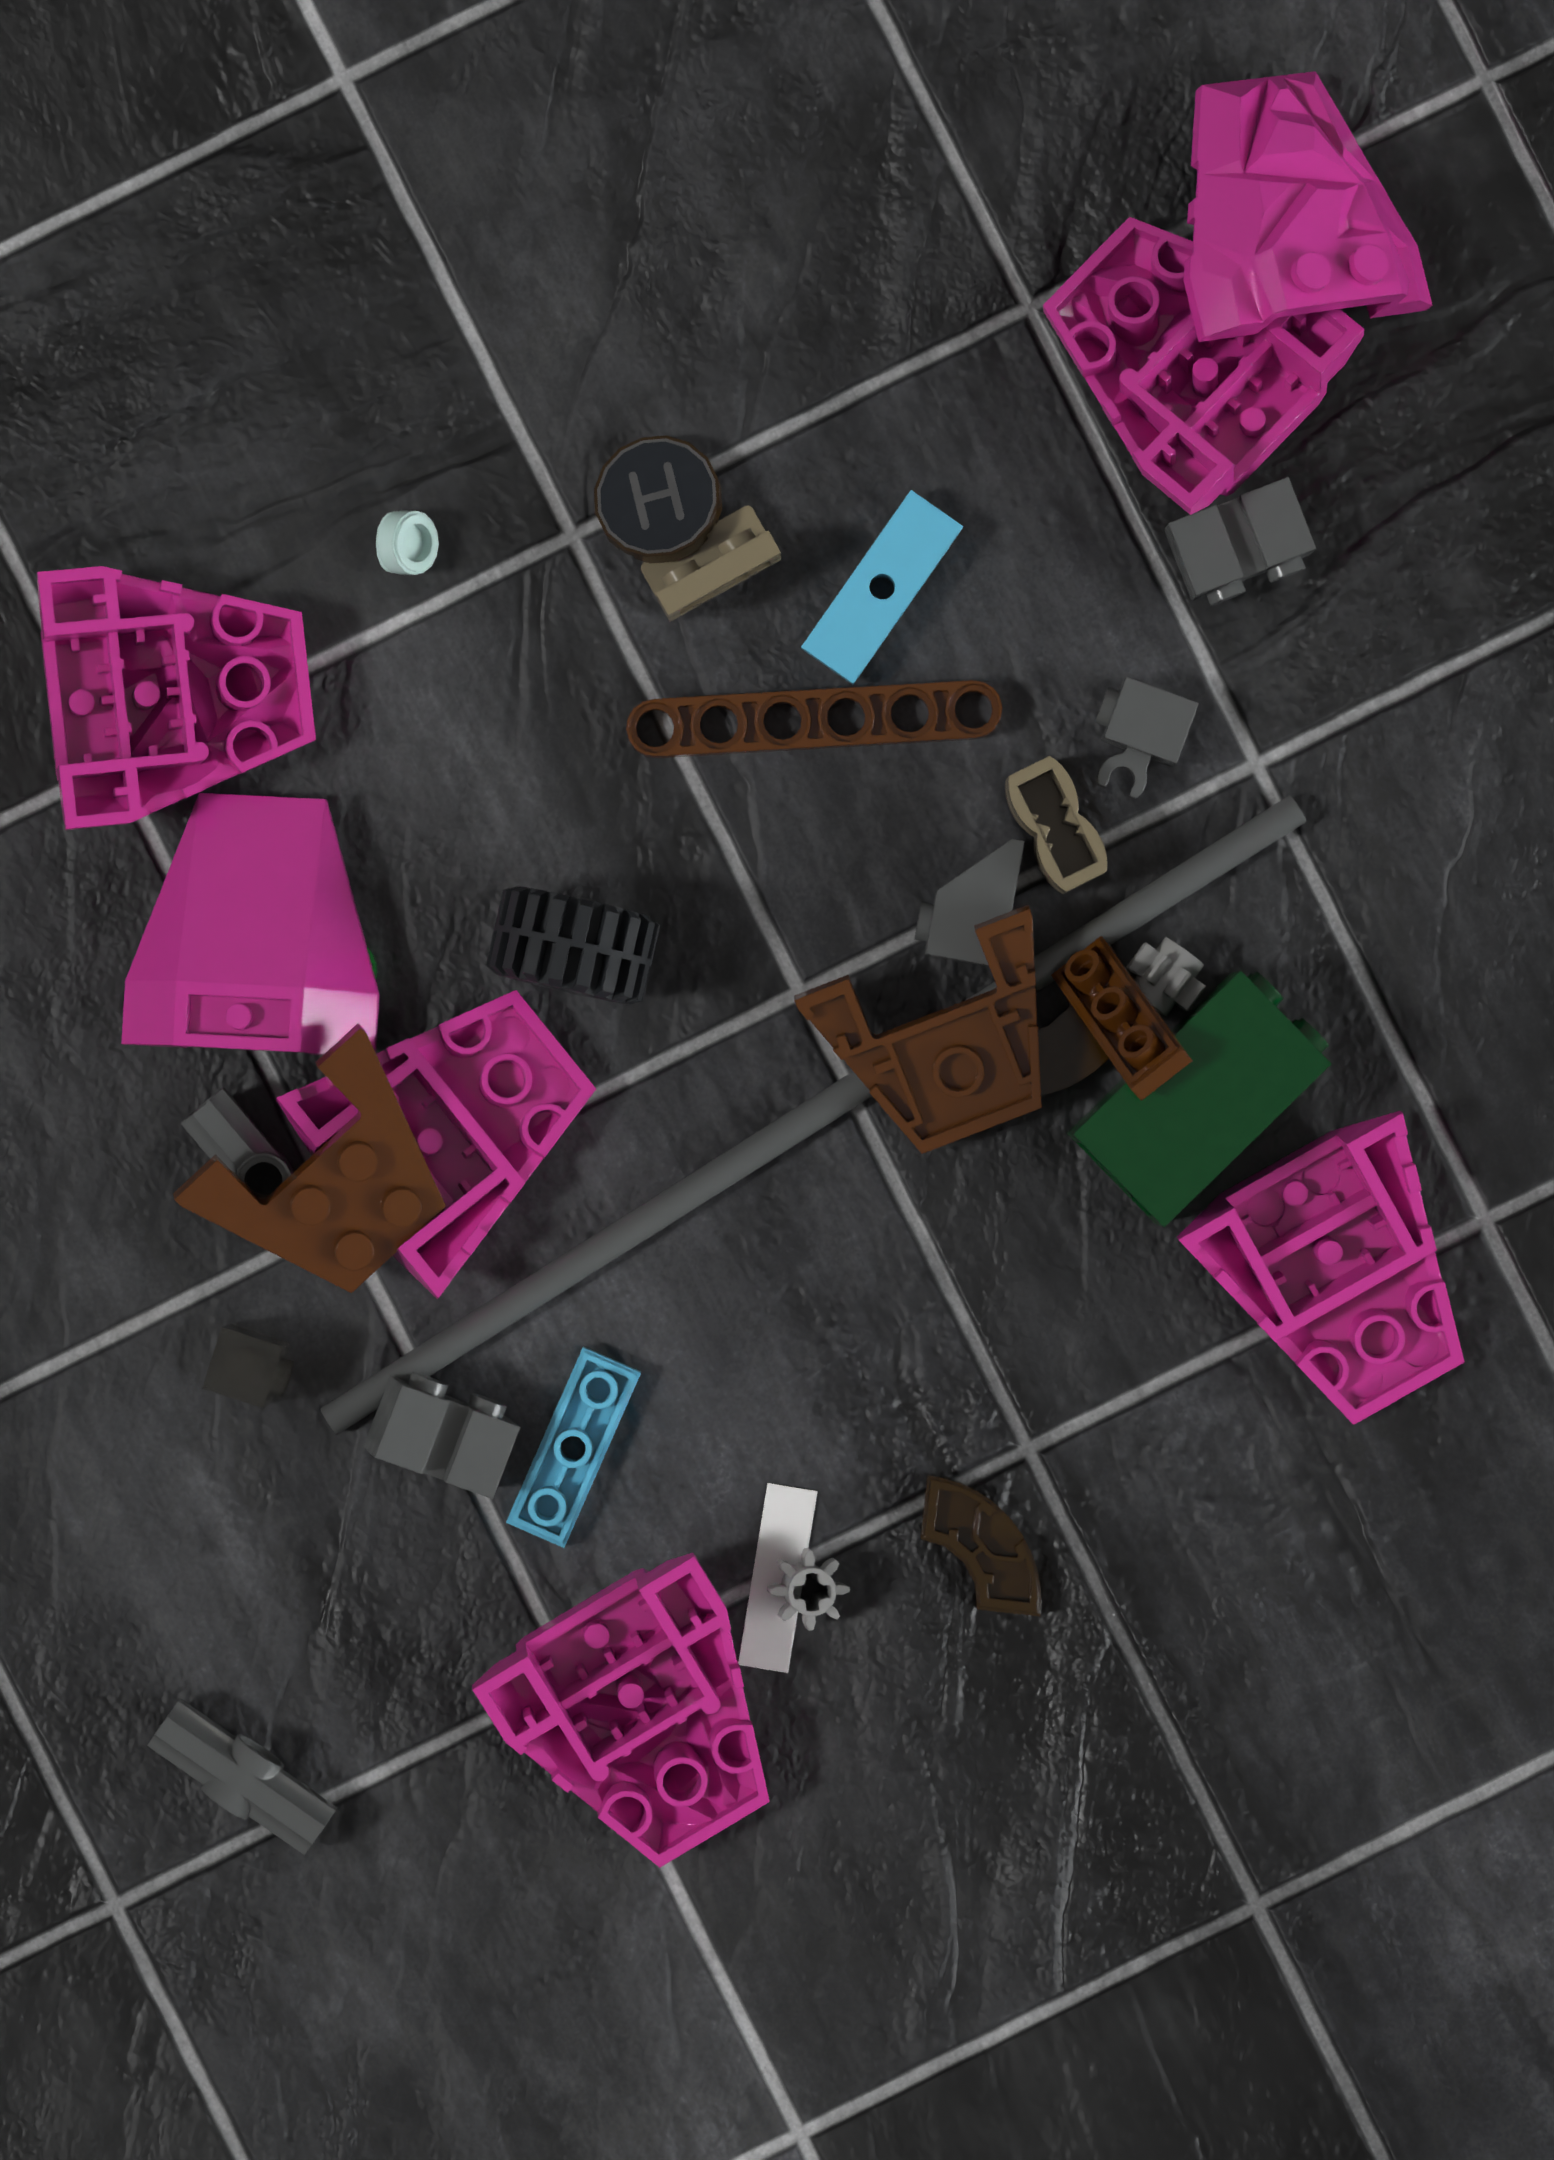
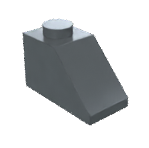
M1011 839L937 890L933 904L921 902L914 940L926 942L925 956L989 967L974 925L1012 911L1025 841Z

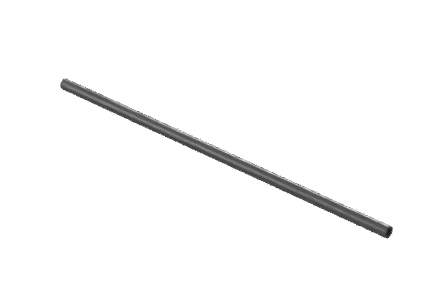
M1292 796L1285 797L1034 956L1036 993L1055 981L1051 975L1066 964L1073 954L1085 949L1100 936L1110 946L1307 822L1298 804ZM996 982L991 983L968 999L993 990L996 987ZM852 1071L321 1407L320 1410L327 1423L336 1435L340 1434L378 1409L390 1375L408 1382L412 1372L430 1377L872 1097L869 1089Z

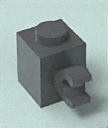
M1129 677L1122 681L1119 690L1108 687L1095 723L1106 727L1101 739L1102 742L1125 751L1122 754L1110 757L1102 764L1097 775V786L1105 788L1113 770L1117 768L1127 769L1133 776V786L1128 797L1136 800L1146 787V772L1150 759L1170 767L1177 764L1199 703Z

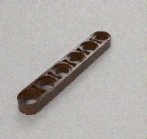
M973 680L661 698L643 701L633 708L627 720L626 731L629 741L635 750L651 758L963 741L983 738L994 731L1001 719L1003 707L1000 696L993 687L984 682ZM969 692H977L984 695L989 700L992 708L991 718L988 723L975 729L962 725L955 714V704L958 698ZM916 696L927 706L928 720L918 731L905 732L897 728L893 723L891 709L894 703L901 697ZM844 699L853 700L858 703L865 715L864 725L861 730L849 736L839 735L834 732L827 720L828 711L831 706L837 701ZM779 703H786L795 707L801 717V727L797 734L785 740L772 737L764 726V716L767 710ZM714 707L727 708L732 711L737 719L738 726L735 735L724 743H713L707 740L701 733V718L705 712ZM654 710L667 714L674 725V732L670 741L659 747H651L642 743L636 731L637 723L641 716Z

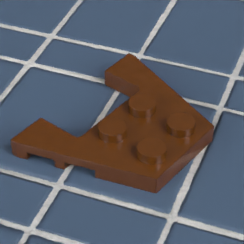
M1029 905L974 925L975 932L996 982V987L993 990L880 1034H873L871 1032L849 975L794 995V1001L798 1010L807 1020L811 1021L829 1042L838 1057L844 1060L869 1089V1093L921 1154L1042 1108L1033 917Z
M359 1023L315 1062L322 1073L358 1109V1113L265 1199H259L216 1154L173 1193L174 1200L181 1207L350 1293L354 1292L392 1257L401 1245L419 1232L446 1207L369 1037Z

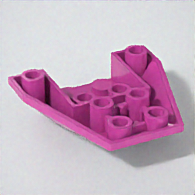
M199 793L125 979L121 1044L324 1055L359 1023L366 1031L376 1053L380 994L328 800Z

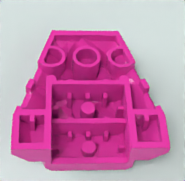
M1316 71L1205 84L1196 90L1191 167L1197 169L1196 198L1188 204L1187 224L1194 225L1192 256L1184 264L1183 281L1198 342L1254 335L1278 317L1366 305L1369 317L1377 318L1426 311L1433 306L1418 245Z
M1129 217L1043 304V312L1081 375L1090 386L1142 475L1187 513L1192 515L1209 506L1219 495L1229 496L1233 494L1320 404L1327 393V383L1346 364L1364 336V328L1341 309L1278 317L1254 335L1198 342L1183 281L1184 264L1192 256L1193 241Z
M104 566L37 572L42 628L41 643L57 781H59L65 830L133 823L166 806L191 797L213 785L249 771L316 740L302 612L226 594L217 596L182 588V584L165 580L156 582L122 574V570Z
M694 1553L667 1560L651 1571L641 1568L629 1573L524 1636L516 1644V1652L495 1663L472 1685L473 1692L505 1743L520 1755L523 1753L528 1755L549 1772L552 1781L568 1793L571 1790L598 1812V1818L659 1868L770 1802L753 1724L750 1721L744 1694L741 1670L737 1662L731 1636V1625L727 1608Z

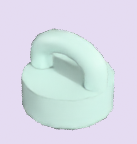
M401 510L387 513L382 518L376 535V552L381 567L390 573L417 575L424 573L432 566L439 546L438 532L433 521L425 513L419 511Z

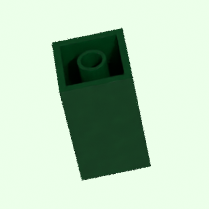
M1242 971L1230 973L1171 1030L1193 1060L1142 1101L1122 1078L1067 1132L1076 1144L1118 1187L1159 1226L1165 1227L1332 1064L1322 1054L1329 1046L1326 1040L1303 1018L1299 1021L1294 1019L1291 1022L1276 1007L1284 998L1257 971L1254 974L1250 973L1248 976Z

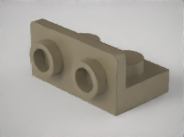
M744 506L717 522V525L715 522L712 531L707 535L708 539L697 551L675 562L642 563L641 571L669 622L781 561V552L769 530L765 531L751 506Z

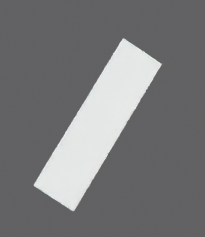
M767 1483L738 1661L739 1665L788 1673L798 1611L790 1619L782 1620L778 1613L786 1601L783 1596L770 1594L767 1591V1586L781 1584L785 1573L777 1564L779 1559L788 1562L791 1566L802 1563L801 1554L803 1549L809 1548L818 1491ZM802 1585L794 1586L793 1593L801 1597Z

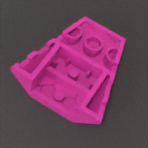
M517 990L445 1021L437 1027L413 1038L405 1039L376 1054L446 1205L419 1232L401 1245L393 1255L436 1299L441 1296L596 1090L594 1085ZM326 1076L276 1098V1101L311 1156L358 1113V1109Z
M1401 1111L1335 1129L1220 1193L1176 1237L1353 1425L1465 1362L1446 1284L1441 1277L1435 1253L1437 1248L1432 1228L1427 1221L1420 1192L1422 1188L1416 1164L1412 1160L1406 1136L1408 1131L1403 1112Z

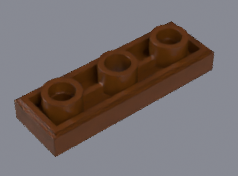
M1102 936L1085 949L1073 954L1066 964L1051 975L1129 1088L1141 1101L1193 1061L1112 947Z

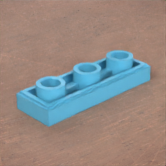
M910 490L803 643L801 649L854 685L959 535L963 526ZM877 578H886L892 582L894 593L887 599H877L870 592L869 586L871 582Z
M583 1346L506 1523L560 1547H565L641 1371ZM570 1436L579 1437L585 1444V1454L578 1459L568 1458L562 1451V1442L565 1438Z

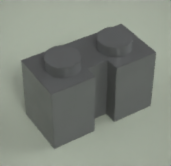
M1289 477L1242 494L1240 497L1228 502L1214 505L1170 522L1164 529L1191 601L1207 595L1210 606L1245 593L1246 589L1242 581L1266 572L1269 581L1274 582L1306 569L1302 558L1309 556L1316 550Z
M412 1372L409 1382L390 1375L363 1447L377 1459L420 1474L424 1473L442 1479L448 1484L493 1499L520 1430V1426L504 1416L507 1406L475 1393H471L468 1402L445 1395L448 1388L447 1384L420 1373Z

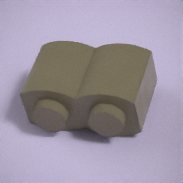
M1048 756L1008 776L1005 781V793L1009 809L1017 823L1029 835L1034 837V854L1037 865L1044 878L1055 890L1064 894L1107 872V855L1101 837L1092 824L1078 814L1079 804L1075 786L1067 771L1058 761Z

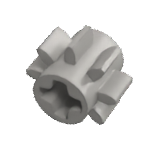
M1167 937L1164 938L1157 949L1146 942L1143 943L1126 966L1128 970L1137 975L1135 981L1157 1012L1165 1017L1168 1016L1175 1005H1178L1185 1011H1189L1206 988L1203 983L1195 979L1204 964Z
M804 1548L801 1554L802 1563L791 1566L784 1560L779 1559L777 1561L779 1568L785 1574L781 1584L767 1586V1591L772 1595L784 1597L786 1603L780 1608L778 1613L782 1620L790 1619L798 1611L802 1614V1622L805 1628L810 1631L815 1627V1616L826 1613L834 1619L840 1617L838 1610L832 1605L836 1595H844L850 1592V1587L840 1582H834L831 1578V1575L838 1568L839 1562L830 1558L819 1568L814 1565L815 1557L812 1550ZM811 1573L812 1578L823 1585V1591L812 1594L811 1604L806 1605L805 1600L794 1594L793 1591L794 1586L804 1585L806 1574Z

